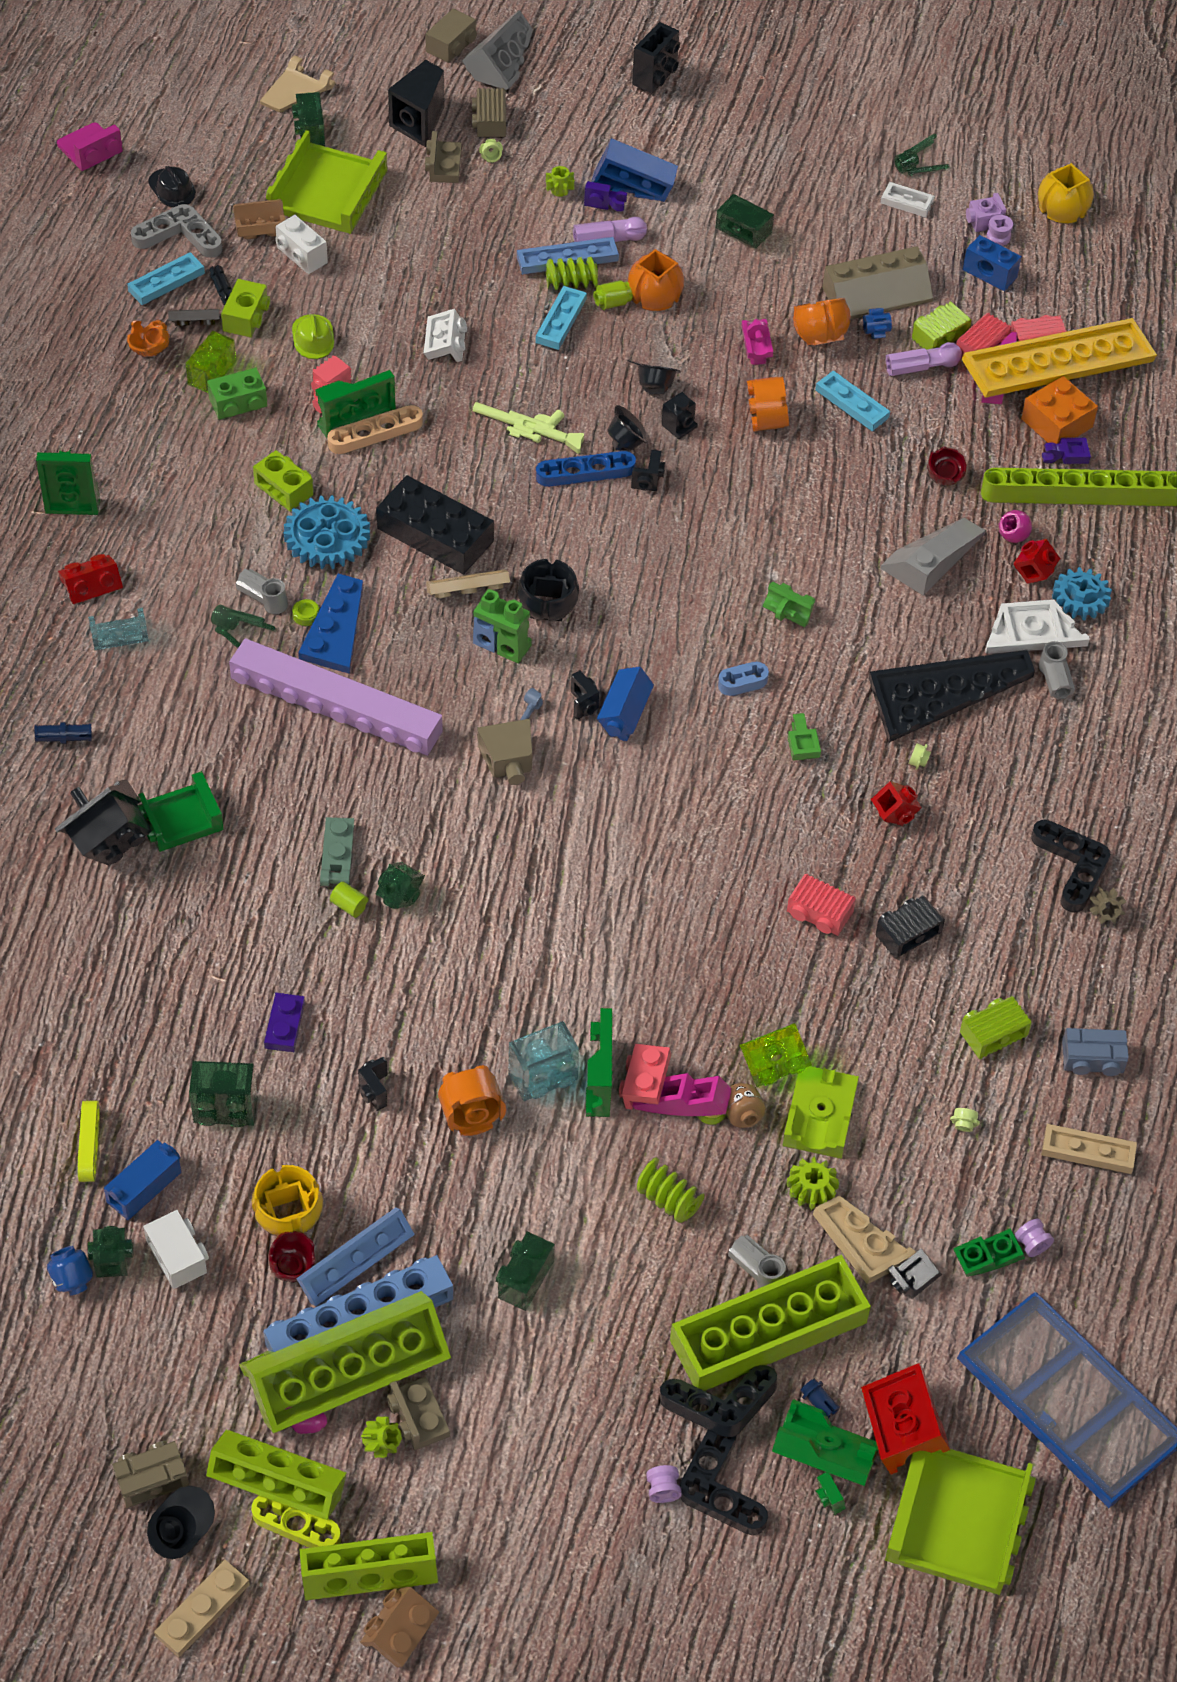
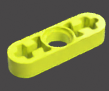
M82 1101L78 1150L79 1182H95L100 1121L99 1101Z
M260 1495L252 1503L251 1510L254 1522L269 1531L308 1548L335 1545L341 1542L340 1528L333 1520L317 1517ZM268 1505H272L274 1514L267 1513L265 1517L262 1516L260 1507L266 1509ZM277 1515L282 1516L280 1524H278ZM300 1516L306 1523L301 1530L293 1531L287 1527L288 1520L291 1517ZM312 1523H315L314 1529L316 1532L311 1531ZM327 1530L331 1531L333 1539L327 1538L325 1542H321L318 1533L325 1534Z

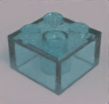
M564 1021L509 1042L508 1074L523 1101L541 1098L551 1090L559 1087H568L578 1080L579 1048Z

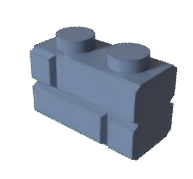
M1066 1028L1062 1040L1065 1071H1073L1077 1075H1085L1089 1072H1102L1106 1076H1116L1119 1073H1124L1128 1062L1127 1035L1125 1030Z

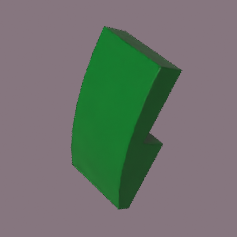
M1011 1228L985 1240L980 1236L953 1248L966 1277L987 1273L1025 1259L1024 1253Z

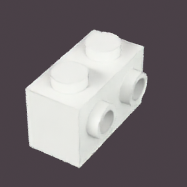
M296 215L276 225L275 240L277 248L308 275L328 263L327 242Z
M178 1210L143 1226L146 1241L173 1289L207 1273L205 1262L209 1259L207 1251L201 1242L196 1244L192 1237L195 1235V1231L188 1218L183 1220Z

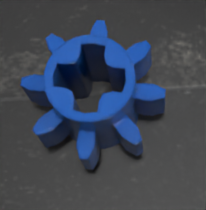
M883 308L869 309V315L863 316L864 333L871 334V339L886 338L885 332H890L892 329L890 313H884Z

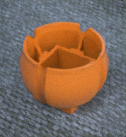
M656 249L642 256L632 265L628 274V283L632 290L633 302L635 304L641 302L642 308L650 311H662L671 308L674 301H679L684 289V275L679 264L674 259L669 258L668 255Z
M845 298L794 306L793 324L797 334L807 345H819L844 340V335L848 331L851 320L850 308Z

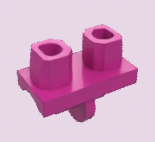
M754 319L753 322L742 320L741 327L747 358L750 359L752 365L765 364L767 357H773L767 319Z

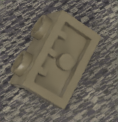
M432 131V140H427V155H430V157H425V172H429L430 182L459 183L461 142L437 141V131Z
M426 1377L400 1387L396 1381L390 1383V1395L386 1396L388 1405L393 1414H399L402 1422L398 1423L402 1438L405 1442L410 1440L414 1451L450 1437V1430Z

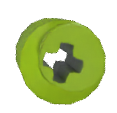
M578 257L576 264H574L572 258H568L565 265L562 258H558L555 266L553 260L548 259L546 263L547 289H549L550 283L553 284L555 290H558L560 283H563V286L569 287L570 282L573 283L575 289H578L580 282L583 283L585 288H588L590 281L597 288V263H594L592 257H587L584 264L582 257Z
M655 1157L641 1172L637 1182V1191L640 1194H646V1198L649 1201H655L658 1208H665L667 1215H674L676 1222L683 1223L698 1211L705 1195L702 1193L695 1198L694 1195L697 1191L695 1186L686 1191V1179L676 1183L678 1177L676 1171L666 1176L669 1166L665 1164L657 1169L659 1158Z

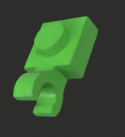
M804 713L793 714L792 731L788 732L787 737L792 760L820 758L821 749L816 728L807 729Z

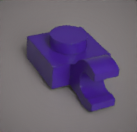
M586 182L584 206L608 210L610 205L615 211H624V203L627 202L626 192L611 191V185Z
M1061 438L1059 444L1053 442L1045 443L1046 452L1042 453L1044 463H1053L1062 458L1063 464H1089L1091 458L1086 438Z

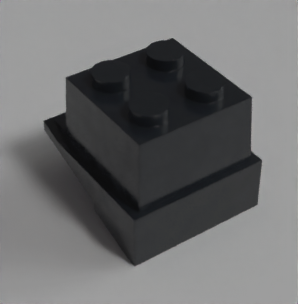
M128 780L117 781L114 786L106 788L90 802L80 787L73 789L70 794L80 809L55 828L57 833L62 832L69 835L84 857L105 865H111L120 861L127 850L142 844L146 836L152 832L138 807L141 800Z

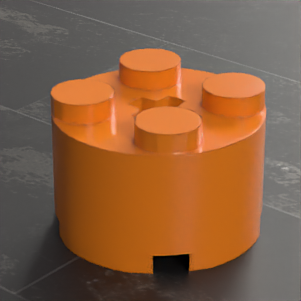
M783 376L747 380L748 395H753V398L748 399L750 414H756V416L751 417L753 432L788 427L789 416Z
M480 1065L474 1069L458 1073L450 1072L442 1078L443 1084L438 1091V1098L451 1131L454 1132V1129L459 1130L460 1135L464 1136L478 1135L492 1129V1123L499 1118L501 1121L504 1118L506 1105L497 1080L487 1066Z

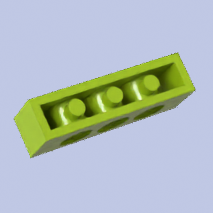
M226 1429L211 1449L206 1476L328 1520L341 1500L347 1472Z
M433 1532L299 1549L305 1601L438 1583Z

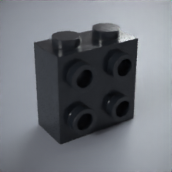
M659 22L634 47L632 85L652 94L659 86L661 87L671 73L676 72L679 66V30Z

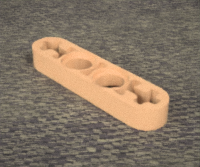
M408 405L335 428L328 433V448L335 454H343L416 431L423 424L422 410L417 406ZM384 423H391L394 425L392 428L389 429L381 427V425ZM362 430L370 432L367 436H359L357 433Z

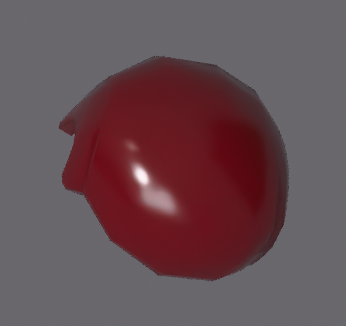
M943 446L930 453L927 470L930 478L936 484L951 486L964 478L967 464L964 456L958 450Z
M293 1231L279 1234L273 1241L268 1254L269 1267L275 1277L281 1281L295 1283L297 1282L296 1278L312 1268L315 1264V1245L313 1241L302 1232Z

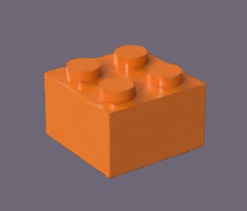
M1062 376L1025 398L1021 420L1047 443L1059 444L1061 438H1076L1093 428L1098 405Z

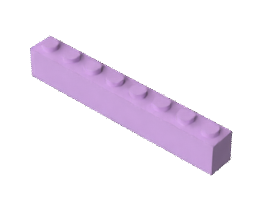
M246 638L229 661L231 679L240 684L257 688L265 694H272L284 699L288 703H295L309 709L313 713L323 714L336 722L351 725L364 733H371L383 738L387 742H394L404 746L412 752H419L428 756L442 733L441 714Z

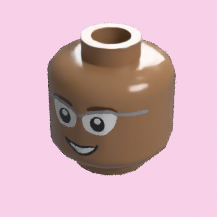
M746 1083L732 1085L726 1110L730 1123L739 1128L755 1126L764 1116L766 1109L757 1088Z

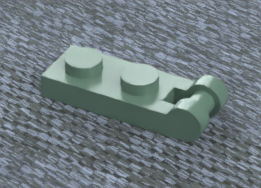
M326 817L320 886L339 884L343 881L350 885L355 827L354 818Z

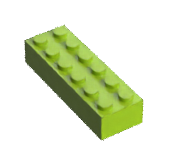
M841 1254L673 1323L670 1342L693 1386L706 1391L747 1374L755 1366L771 1364L867 1324L871 1306Z
M420 1291L244 1364L264 1423L272 1433H276L387 1386L391 1382L399 1381L451 1358L433 1301Z

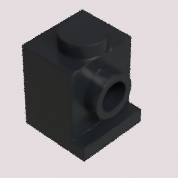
M680 392L663 404L661 425L677 439H681L698 427V423L694 421L696 403L683 392Z

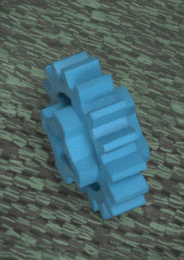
M1078 567L1076 573L1068 569L1066 575L1062 573L1059 575L1058 580H1055L1052 599L1056 600L1063 607L1062 611L1065 614L1068 612L1072 613V619H1075L1077 615H1081L1082 620H1086L1087 615L1095 619L1097 613L1104 614L1106 607H1109L1112 589L1107 588L1108 580L1101 581L1102 574L1099 573L1094 576L1092 575V569L1085 573L1081 567Z

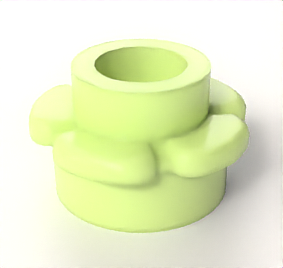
M488 139L480 145L479 152L482 154L481 157L487 162H496L502 156L503 146L500 142H496L495 139Z
M917 743L908 764L915 766L916 770H918L919 766L925 767L931 754L930 751L926 750L927 744L923 746Z
M956 1108L954 1116L950 1117L952 1123L955 1124V1129L959 1131L972 1132L974 1127L980 1125L978 1112L972 1109Z

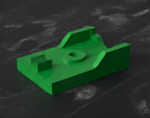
M390 370L353 384L336 381L315 389L323 416L317 420V425L326 439L328 438V433L335 428L396 409L395 376Z
M71 448L67 452L59 450V453L37 452L36 464L45 514L98 515L100 493L98 482H95L91 454L71 453Z
M600 1008V1022H591L590 1041H599V1046L596 1053L588 1059L586 1087L587 1117H610L612 1092V1008Z
M794 1399L791 1402L783 1426L779 1427L772 1452L863 1486L866 1484L879 1451L876 1441L833 1426L824 1410Z

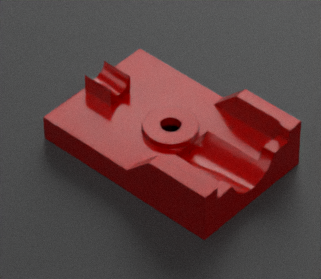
M920 1363L861 1387L881 1460L891 1475L898 1472L897 1467L905 1465L906 1458L914 1452L927 1451L933 1453L941 1450L944 1453L950 1450L943 1424L936 1411L925 1372Z

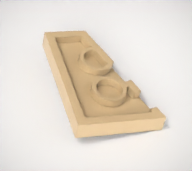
M837 1196L814 1209V1217L866 1284L891 1273L888 1270L891 1265L898 1267L916 1253L911 1247L906 1249L894 1240L896 1236L885 1230L883 1232L870 1223L867 1215L841 1196Z

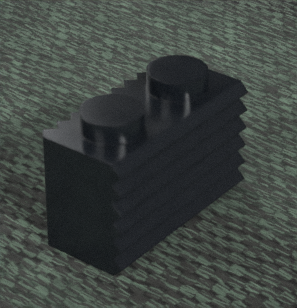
M922 895L916 900L914 898L908 899L901 908L893 911V913L887 911L882 914L878 919L875 934L880 942L886 946L887 950L890 951V954H893L894 958H898L942 933L945 919L929 900Z

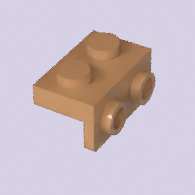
M281 199L233 205L238 237H243V239H254L257 235L262 234L276 236V225L286 220Z
M412 1587L393 1589L388 1593L382 1603L384 1608L378 1616L373 1617L364 1628V1633L366 1634L360 1641L365 1647L373 1646L396 1667H403L439 1614V1611Z

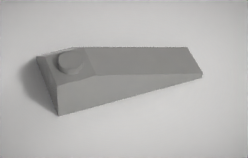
M518 10L476 46L462 62L476 81L507 90L519 78L520 72L518 69L524 62L523 52L524 49L528 48L533 29L522 12Z
M962 518L896 550L881 565V570L924 596L985 534L986 530L968 519Z

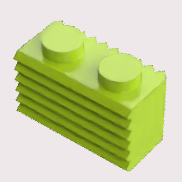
M950 301L945 306H938L933 312L927 314L926 317L920 316L914 322L912 339L916 341V344L918 343L919 346H922L923 349L939 348L947 342H956L970 329L972 319Z
M1014 996L1005 1000L997 998L986 1009L980 1012L972 1010L967 1013L962 1020L960 1033L976 1056L982 1059L999 1049L1001 1050L1003 1047L1011 1045L1013 1042L1021 1040L1023 1037L1026 1038L1032 1022L1021 1008V1005H1018Z

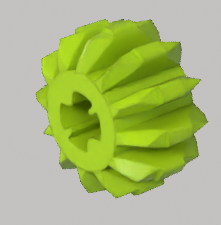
M815 1156L811 1159V1163L802 1158L798 1166L793 1165L791 1167L790 1176L787 1178L790 1198H798L797 1203L799 1207L808 1203L811 1211L815 1208V1204L821 1205L835 1198L836 1190L839 1188L836 1168H828L827 1160L821 1164L817 1163Z

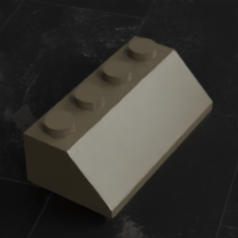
M918 246L825 266L822 288L828 300L845 298L850 308L851 320L869 315V309L883 308L884 312L933 302L927 262Z

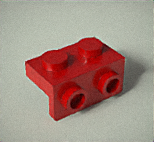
M95 555L90 558V561L81 564L78 562L70 563L64 567L65 569L58 571L60 580L67 588L72 604L123 588L117 563L110 555Z

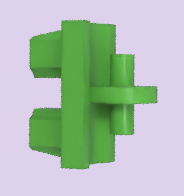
M772 582L769 584L768 594L763 607L776 613L775 618L780 621L786 618L805 627L809 623L815 598L807 594L801 596L793 592L791 586L785 583L779 585Z

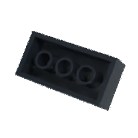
M408 475L376 507L378 530L463 575L494 542V520Z

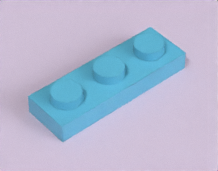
M189 252L128 283V291L141 305H144L205 274V269L197 258Z
M563 286L536 334L535 343L559 350L586 301L587 293Z
M835 371L830 372L816 383L815 391L871 431L875 430L890 417V411Z

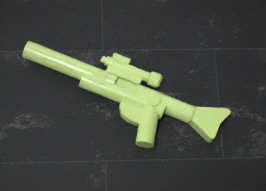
M475 402L473 406V412L513 425V427H507V430L510 432L509 435L517 438L523 436L532 439L536 443L541 441L542 435L565 443V445L578 454L581 452L584 433H565L556 430V425L564 418V413L561 410H556L551 417L538 414L531 418L511 410L507 413Z

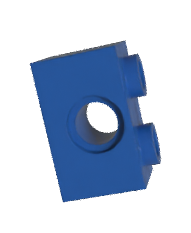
M979 235L966 249L963 270L1005 292L1018 277L1022 256Z

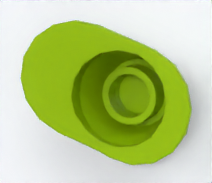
M316 314L301 316L293 323L294 346L301 356L308 359H319L331 353L334 348V334L331 322L327 318Z

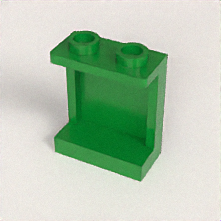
M202 771L191 775L192 785L149 800L146 799L143 792L138 794L141 800L138 807L152 830L147 835L150 843L155 842L159 852L224 830L222 813Z

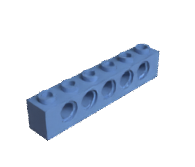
M437 1255L431 1258H421L414 1262L412 1266L401 1271L393 1270L378 1281L363 1283L355 1291L345 1295H335L320 1306L305 1308L297 1316L285 1321L278 1320L273 1322L267 1329L263 1330L265 1345L268 1351L276 1352L302 1341L293 1339L298 1334L306 1335L305 1339L420 1291L432 1299L434 1307H438L453 1300V1284ZM414 1284L422 1286L418 1290H412L408 1287ZM383 1297L393 1298L391 1302L380 1301ZM362 1309L365 1311L361 1315H354L351 1313L353 1310ZM326 1322L336 1323L335 1326L330 1328L322 1326Z

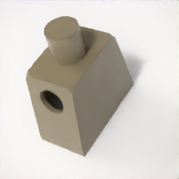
M530 719L477 727L478 748L492 776L496 778L507 776L509 784H521L525 780L524 773L532 770Z

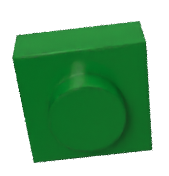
M825 1472L818 1476L819 1489L815 1490L822 1506L824 1508L830 1506L834 1515L845 1510L844 1498L830 1473Z

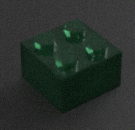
M193 1061L189 1087L193 1123H199L204 1126H213L215 1124L231 1125L233 1127L254 1126L258 1095L254 1063Z

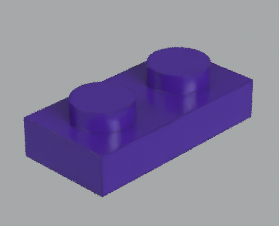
M275 992L264 1040L265 1049L294 1053L305 1005V996Z

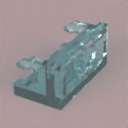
M143 607L137 608L138 617L95 624L94 616H89L94 651L149 641Z

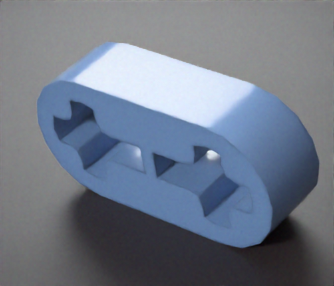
M750 662L724 669L719 674L718 689L721 693L728 696L761 689L768 682L769 670L761 662Z

